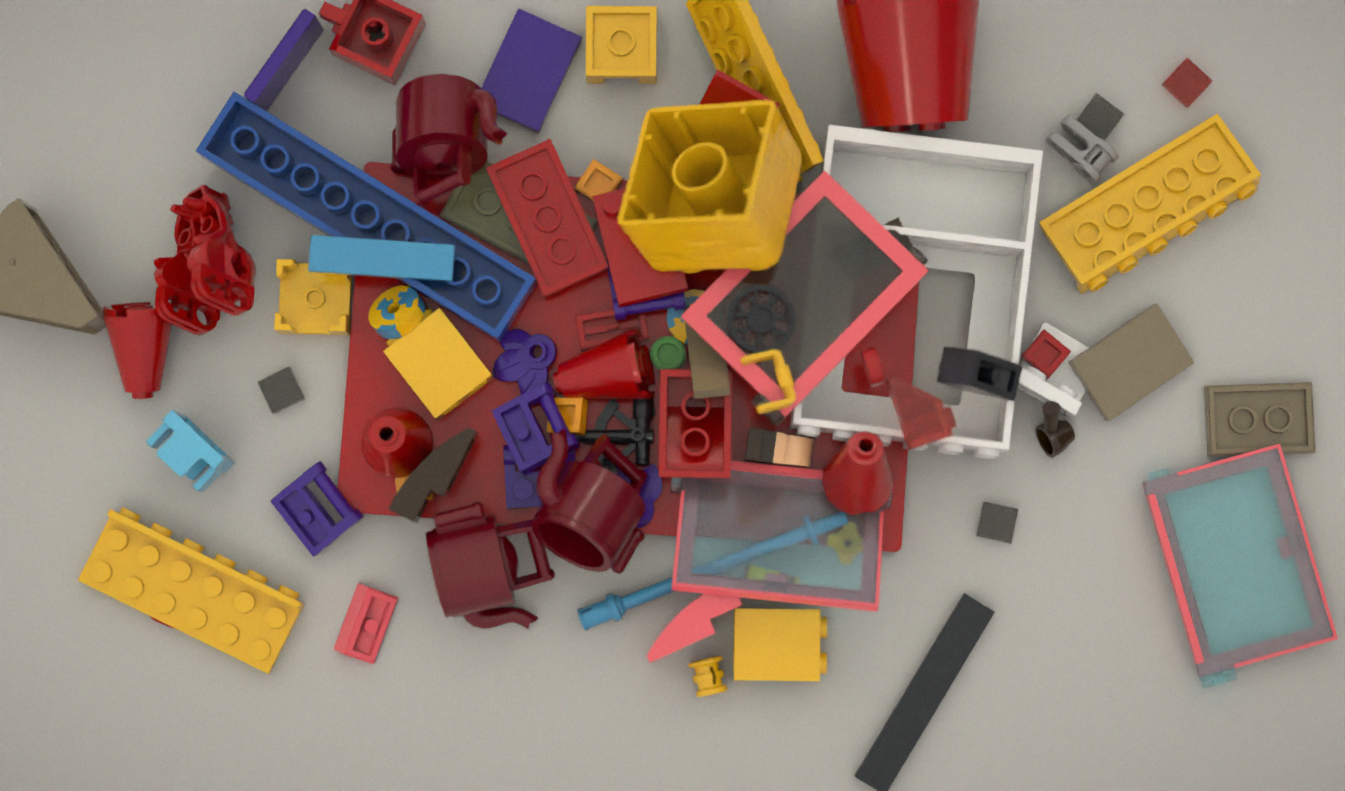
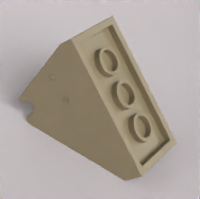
M20 198L7 205L0 214V315L95 335L106 327L103 309L36 209Z

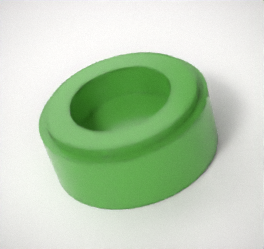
M665 336L654 342L651 347L650 357L653 365L658 370H678L685 362L686 352L683 344L678 339Z

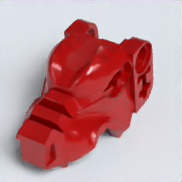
M202 185L188 193L187 197L183 199V205L173 204L170 211L178 215L174 230L177 255L174 257H159L153 262L156 267L154 278L159 286L156 288L155 308L158 315L164 321L195 335H203L213 330L220 320V311L238 316L253 307L255 292L254 278L256 266L250 253L235 241L234 231L231 228V225L234 223L231 214L228 213L231 210L228 195L219 193L206 185ZM240 301V307H238L234 303ZM197 310H200L205 315L206 325L198 320Z

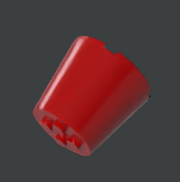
M836 0L861 127L883 126V130L886 132L911 131L912 124H919V131L946 129V122L968 121L979 0Z

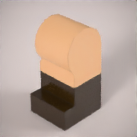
M750 427L744 461L810 467L814 439Z

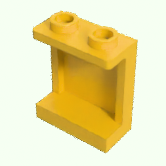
M431 308L426 310L420 323L410 333L403 337L389 339L386 342L389 347L383 351L437 421L494 378L440 308L436 311H433Z
M734 608L733 680L820 681V674H826L827 653L820 652V638H827V617H820L821 609Z

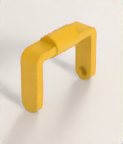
M776 349L746 355L740 359L742 365L773 360L774 370L785 399L757 406L756 409L759 414L788 408L796 399L793 388L795 384L789 366L785 365L782 353Z

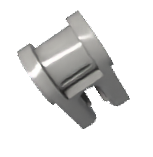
M1068 114L1062 120L1061 126L1072 136V139L1075 138L1083 145L1085 150L1077 149L1065 139L1066 136H1061L1055 131L1047 137L1046 142L1071 163L1084 178L1092 183H1097L1101 178L1099 175L1109 162H1115L1119 155L1111 145L1094 135ZM1097 156H1100L1093 164H1091Z

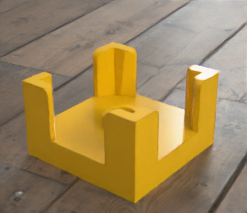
M586 6L587 84L604 83V78L639 79L640 84H656L657 6Z
M277 259L276 277L280 280L279 313L275 312L274 330L279 334L350 336L352 275L309 272V263H298L293 259Z

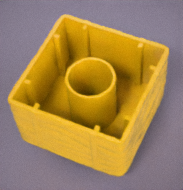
M772 100L649 109L642 123L636 154L630 169L629 181L618 215L619 225L635 244L639 252L643 254L649 265L657 271H682L685 273H697L708 269L748 268L759 271L775 265L782 254L802 165V153L785 120L782 118L776 103Z

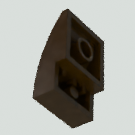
M468 428L436 448L409 475L388 509L418 523L429 501L426 500L427 496L430 497L432 492H435L445 498L447 497L478 435L477 432Z

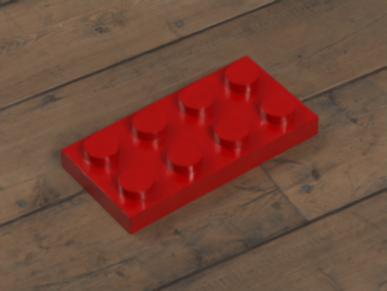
M551 139L486 167L544 297H548L609 269Z

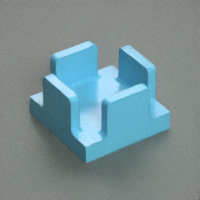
M171 410L164 417V423L146 441L150 447L157 449L173 433L157 451V456L180 477L186 475L189 479L195 480L210 465V468L193 485L198 492L202 493L222 472L226 473L235 463L190 419L174 410Z

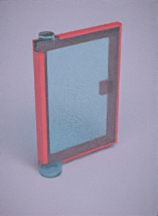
M1280 444L1170 474L1168 468L1147 473L1149 480L1142 482L1203 688L1236 680V667L1338 639Z
M731 461V478L671 477L670 493L681 494L671 590L877 612L879 607L884 508H891L893 490L887 503L878 511L849 515L836 509L827 500L822 482L824 470Z

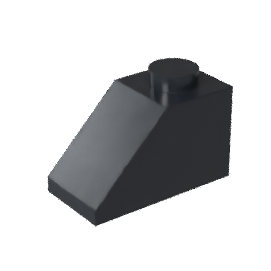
M944 346L937 382L959 390L1015 401L1022 366L979 350Z

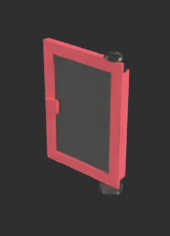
M824 171L794 201L779 261L775 265L759 271L748 268L727 269L681 315V319L758 392L751 400L753 405L757 407L761 404L783 400L785 396L780 388L772 359L742 365L740 360L742 357L755 353L742 348L732 338L727 325L728 309L732 300L739 292L753 285L775 287L790 299L795 311V327L788 341L777 350L782 353L785 365L789 366L795 384L793 388L796 399L788 408L762 413L771 423L777 426L928 273L929 270L924 266L928 260L914 246L907 250ZM757 291V304L767 305L769 292ZM754 292L748 294L751 298H754ZM772 293L771 299L774 300L778 296ZM745 297L741 298L736 304L747 313L753 307ZM781 299L771 306L775 314H779L787 309ZM735 308L733 314H739V311ZM789 312L785 313L783 316L789 318ZM746 317L733 318L734 328L738 329L748 326ZM776 319L774 328L787 332L789 322ZM749 330L744 336L743 341L753 346L758 334ZM771 331L762 334L766 347L776 343ZM737 332L739 337L742 336L743 332ZM780 334L777 335L779 340H781L784 337ZM758 342L756 347H762L761 342Z

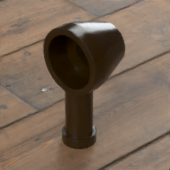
M1049 401L1042 407L1044 423L1036 426L1035 432L1043 451L1053 458L1061 454L1074 441L1075 433L1067 420H1059L1060 405L1057 402Z

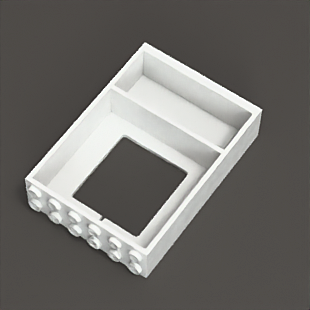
M828 125L824 139L822 156L824 161L821 164L820 175L826 171L886 230H895L900 235L908 236L914 248V251L910 253L926 268L972 274L974 276V287L966 349L979 350L1019 365L1043 151ZM826 197L816 206L796 380L849 327L854 280L848 282L833 250L864 233ZM899 218L903 227L884 224ZM844 358L792 410L790 428L797 429L798 436L818 438L820 432L832 433V440L847 442L854 434L866 431L877 435L881 439L883 446H889L892 441L903 442V448L909 450L924 451L930 445L938 446V453L959 455V453H963V450L974 451L973 457L995 459V457H999V454L1009 450L1014 401L962 390L959 405L903 399L902 406H898V398L844 392L841 388Z

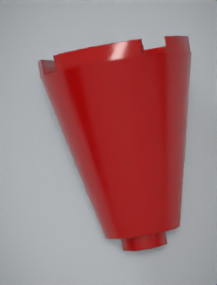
M150 302L113 304L111 308L104 306L103 318L124 391L132 393L133 399L153 398V392L161 389L172 324L164 321L158 315L156 308L150 305Z
M638 328L628 330L558 365V372L553 373L556 391L563 393L565 398H652L655 391H648V385L655 384V376L647 344L640 346L637 337L643 336L642 332Z
M400 407L382 410L368 421L363 430L361 438L362 453L369 466L383 476L391 478L409 476L431 454L432 436L430 429L423 418L412 410ZM394 433L393 438L387 441L389 436Z
M866 431L854 434L827 462L823 471L822 482L827 500L836 509L849 515H858L859 513L876 512L887 503L893 490L894 479L883 443L877 435Z

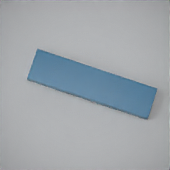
M311 235L308 271L314 273L453 282L456 246L450 244Z

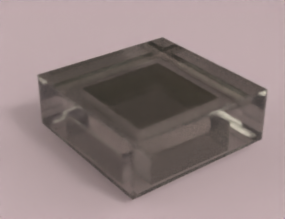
M1096 93L1076 120L1094 135L1105 141L1124 113Z
M287 367L258 381L272 414H276L306 399L291 367Z
M982 502L975 536L1011 544L1018 509Z

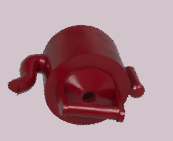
M450 74L426 75L409 81L398 93L396 99V128L392 131V163L390 168L392 172L397 174L408 172L413 175L414 200L420 207L427 205L428 201L455 188L469 185L471 183V175L483 168L487 162V139L497 145H501L503 138L507 135L505 130L497 126L498 110L497 101L489 91L482 90L479 85L467 78ZM427 179H428V180H439V181H437V182H435V183H433V184L427 186Z
M562 429L558 433L551 432L552 452L537 476L536 484L538 496L543 503L534 516L532 530L537 539L547 549L568 563L595 572H604L611 568L613 572L620 574L625 570L639 543L643 542L645 538L644 533L636 525L645 511V504L639 492L647 478V473L643 469L640 470L613 445L607 434L601 435L596 440L583 461H570L565 464L569 447L566 429ZM603 454L631 483L629 484L613 472L595 465L600 455Z
M480 502L436 513L433 516L436 528L426 532V542L435 586L445 617L453 616V618L463 616L470 625L481 629L493 628L506 623H516L529 629V624L538 620L536 615L523 608L503 606L515 604L514 590L546 582L555 577L554 570L550 568L545 546L537 539L532 530L534 519L498 526L495 514L485 516ZM527 532L537 572L517 578L519 561L515 546L507 536Z

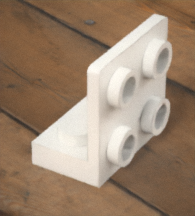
M1043 323L1033 341L1045 329L1067 347L1071 353L1049 379H1046L1044 373L1033 368L1022 359L1019 363L1022 366L1018 388L1044 404L1049 401L1057 402L1060 405V413L1071 418L1079 410L1082 404L1080 400L1086 389L1070 366L1069 361L1089 347L1050 324Z

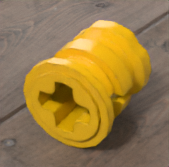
M722 656L704 658L687 664L695 672L692 679L693 683H697L699 689L696 691V697L728 690L727 685L723 684L721 678L725 676L723 669L720 670L718 665L723 660Z

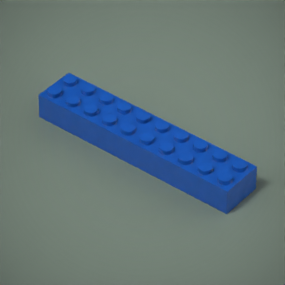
M234 91L196 149V152L203 159L327 236L455 245L453 282L396 279L412 287L417 292L498 342L502 341L538 284L536 278Z

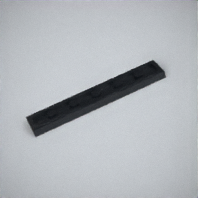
M963 593L854 775L856 778L877 791L889 790L995 613L993 610Z

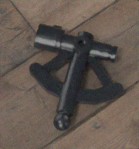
M654 398L633 399V419H629L618 410L619 403L611 399L598 416L595 430H585V436H576L579 443L594 444L601 435L607 434L612 444H629L622 451L626 457L636 449L635 465H650V444H654V429H650V420H653V416H656ZM614 415L631 430H607L608 422ZM601 454L598 461L602 467L618 475L617 467Z

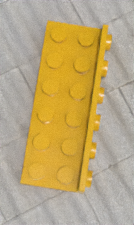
M688 0L685 4L716 70L722 71L780 104L778 109L782 114V118L785 120L802 153V165L797 182L799 183L803 180L804 174L824 160L819 146L805 122L804 114L798 107L790 90L788 80L784 77L779 67L774 51L769 45L759 24L758 17L753 12L749 1Z
M1217 113L1040 221L1039 228L1076 280L1078 291L1081 294L1088 290L1095 292L1104 287L1109 282L1108 278L1117 272L1125 274L1136 267L1139 263L1138 259L1148 253L1154 256L1163 251L1168 246L1169 240L1178 235L1183 238L1191 234L1198 228L1197 223L1207 217L1210 219L1217 218L1228 209L1227 205L1236 199L1244 201L1251 197L1258 190L1257 186L1260 182L1261 173Z
M124 507L121 508L119 513L110 509L107 514L110 518L78 581L270 674L305 605L297 600L300 594L283 585H280L277 591L265 585L268 580L267 577L250 569L245 575L234 569L236 562L218 553L215 559H212L202 554L204 546L187 538L181 544L170 538L173 531L157 523H153L152 527L149 528L139 523L140 515Z

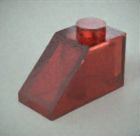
M897 377L886 381L908 451L953 436L951 428L956 427V422L950 406L944 408L942 400Z

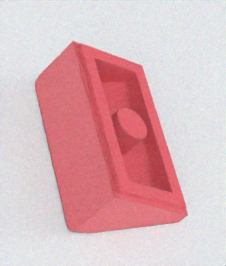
M359 583L349 605L334 650L374 664L398 597Z

